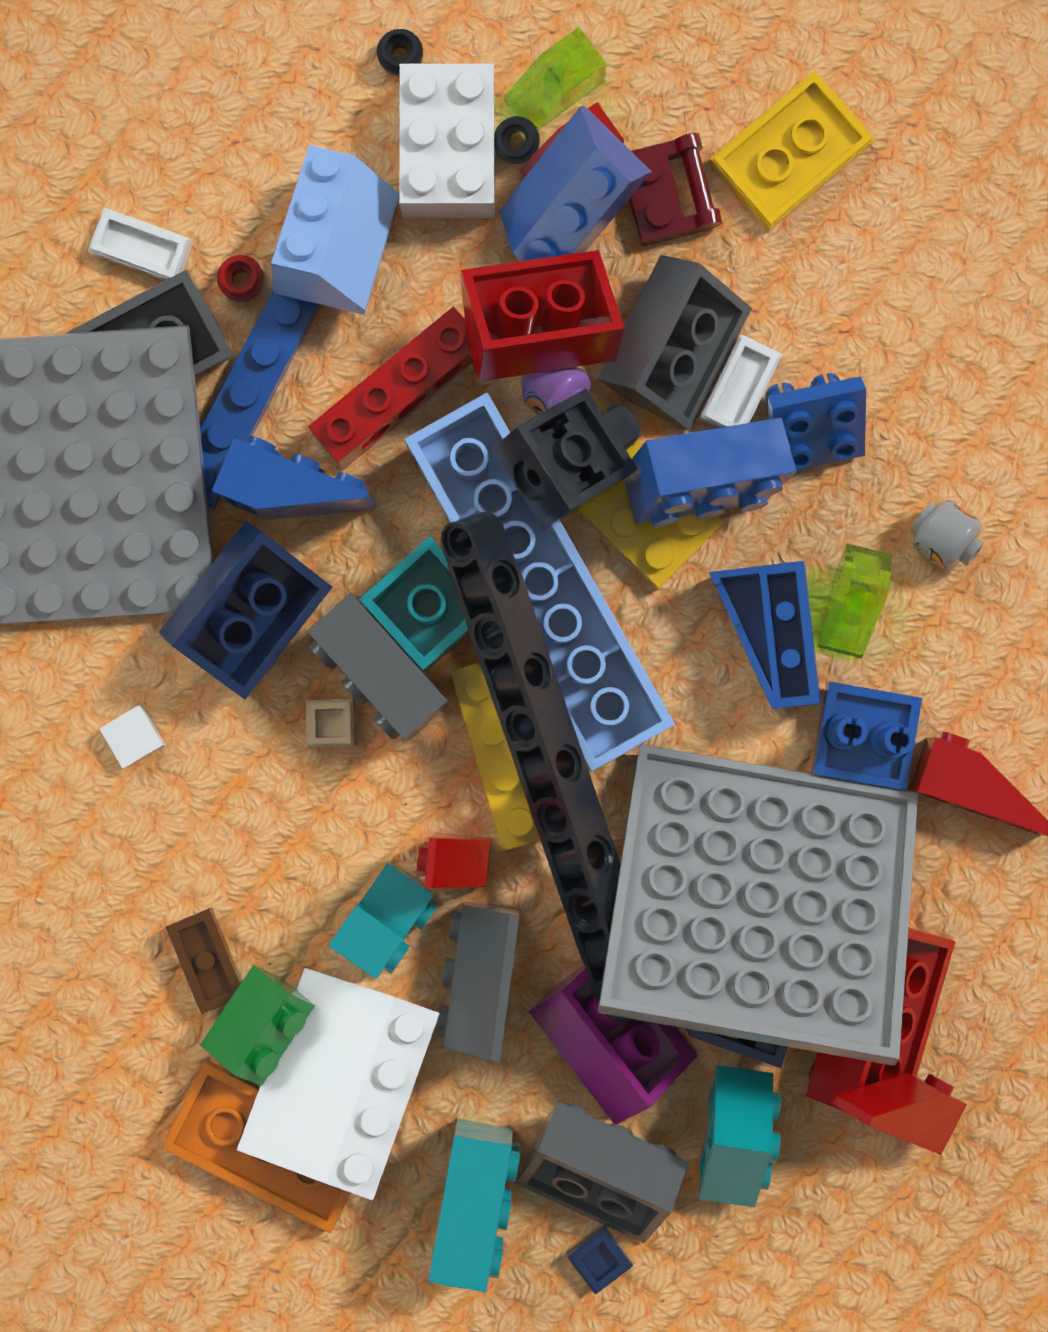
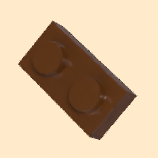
M208 908L166 926L200 1013L204 1014L227 1004L242 983V979L213 908Z

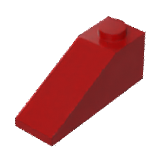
M942 732L941 738H926L909 791L1048 837V820L981 752L968 748L970 740L948 732Z
M909 1073L898 1075L837 1094L832 1103L872 1128L939 1155L942 1154L967 1106L966 1103L951 1095L955 1088L953 1085L930 1073L925 1080Z

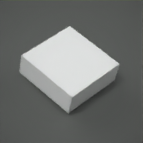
M138 705L99 728L122 769H127L166 745L143 705Z

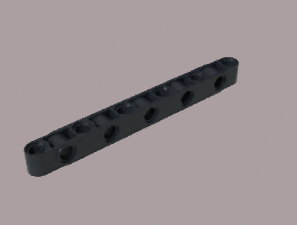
M488 511L480 512L447 524L441 533V545L455 584L457 599L573 937L599 1004L620 861L522 573L516 564L504 526L495 514ZM606 1014L607 1017L611 1018L614 1021L621 1022L628 1019L625 1017Z

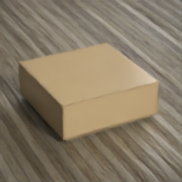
M354 699L306 700L307 747L355 746Z

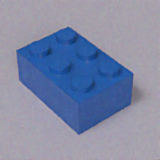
M781 417L646 440L632 458L638 470L627 477L624 483L635 525L651 522L653 528H661L680 521V517L696 514L698 520H705L723 514L724 509L740 507L741 512L763 508L768 505L767 500L772 495L783 490V485L797 471Z

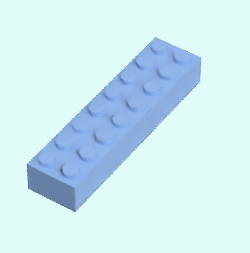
M487 392L405 438V442L449 522L486 511L495 514L502 522L516 564L522 573L587 767L592 772L674 726L675 723L561 521L543 530L492 451V448L503 440L510 431Z

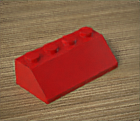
M911 927L908 928L900 1054L896 1065L892 1066L818 1052L816 1061L809 1073L810 1081L805 1096L845 1112L832 1104L837 1094L905 1073L917 1077L956 941Z

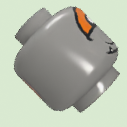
M950 500L943 501L939 505L931 502L918 517L910 531L916 535L913 542L914 548L945 570L954 568L959 562L968 566L984 545L983 542L977 539L982 529L981 522Z

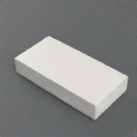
M104 208L88 251L91 255L165 281L183 271L193 241L182 235Z
M740 334L699 420L715 428L749 423L782 354Z

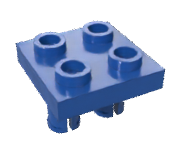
M827 373L829 383L825 382L823 374L815 377L810 387L794 390L790 383H782L783 393H780L777 384L768 388L765 394L768 403V420L782 417L796 471L865 456L866 387L861 376L840 380L835 373Z
M827 682L811 774L907 791L922 698Z

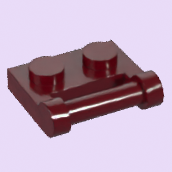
M699 133L685 134L672 141L631 151L652 171L629 199L641 247L711 230L723 224L720 210L714 208L699 152L703 149ZM680 157L683 160L697 213L685 218L669 160Z

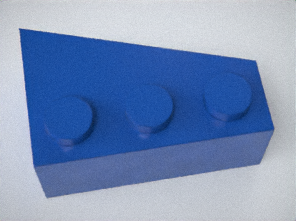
M797 561L709 572L771 708L779 709L821 704L805 562Z

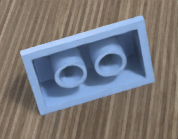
M309 145L271 262L273 293L365 315L399 202V192L356 156Z

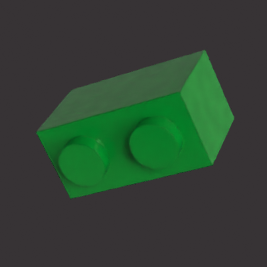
M253 965L200 1046L234 1076L262 1086L268 1076L277 1068L280 1058L295 1035L303 1029L306 1019L315 1005L281 977Z

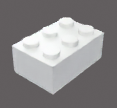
M400 64L399 203L403 218H495L494 64Z

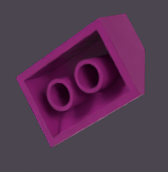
M582 965L556 985L528 1012L613 1124H619L650 1108L698 1055L675 1026L631 1018L621 1022L614 1021L607 1017L606 1014L598 1013L599 1004L585 965Z

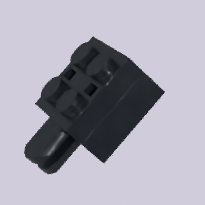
M585 388L516 427L492 448V451L543 530L607 493L638 470L626 450L633 446L639 438L640 426L634 414L621 405L609 407L601 412Z

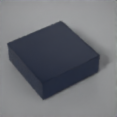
M602 1225L567 1252L568 1259L595 1295L633 1267L632 1261L605 1225Z

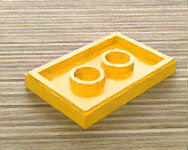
M814 70L712 156L709 160V165L769 232L870 147L875 138Z

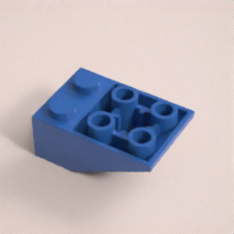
M251 435L247 442L233 438L212 489V492L225 503L267 520L373 510L375 505L370 494L367 492L368 488L363 486L364 481L338 471L335 478L324 474L325 471L319 468L320 464L316 461L295 453L291 460L281 457L282 453L275 450V445Z

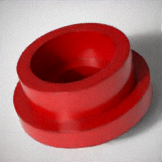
M235 255L226 259L219 267L217 283L221 292L228 299L235 302H247L254 299L261 292L264 285V274L260 265L253 258L246 255ZM241 272L247 273L249 275V282L245 286L237 287L233 284L235 275Z

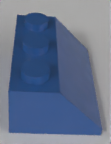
M584 105L579 107L499 210L512 253L520 261L586 252L652 172Z

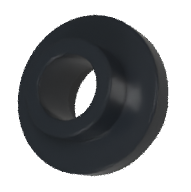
M391 30L378 43V61L387 73L400 76V64L422 63V43L409 30ZM398 48H404L409 52V55L406 59L399 61L392 57V53Z
M513 116L505 119L499 124L494 134L496 152L503 160L511 164L526 163L540 146V134L537 127L525 117ZM515 133H522L526 138L524 146L520 149H513L510 146V138Z

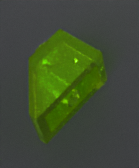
M578 27L544 51L504 95V100L516 116L529 119L540 130L605 83L607 63L581 28Z
M846 543L833 577L817 641L818 648L862 659L890 590L892 554Z

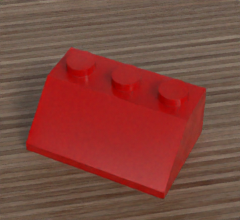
M599 250L461 270L460 279L467 343L479 382L616 361L625 328Z

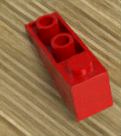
M435 832L429 837V842L424 841V844L422 843L419 846L416 875L425 876L424 888L486 887L491 838Z

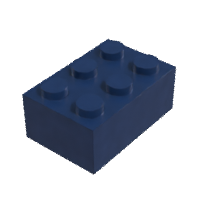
M245 521L158 633L173 648L245 700L329 593L332 586L261 530Z

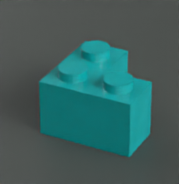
M390 860L362 900L354 907L328 946L375 979L383 969L392 974L410 947L403 940L414 925L422 930L436 910L437 906L430 902L436 892L431 888H424V884Z
M717 1065L709 1092L708 1132L700 1157L698 1199L755 1208L760 1190H768L771 1179V1162L777 1163L780 1151V1133L773 1132V1122H777L779 1119L781 1094L773 1093V1073Z

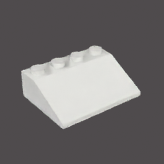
M304 968L297 991L312 1002L315 1007L307 1017L303 1029L295 1035L280 1058L275 1071L260 1086L237 1150L373 1200L439 1013L405 1000Z

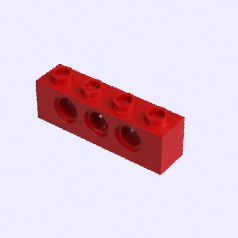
M454 306L451 307L308 426L315 438L342 470L346 469L473 363L467 343L466 325L463 316Z

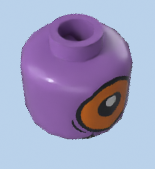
M579 367L523 375L521 380L523 400L529 408L538 414L545 412L585 388L589 393L591 389L590 377Z

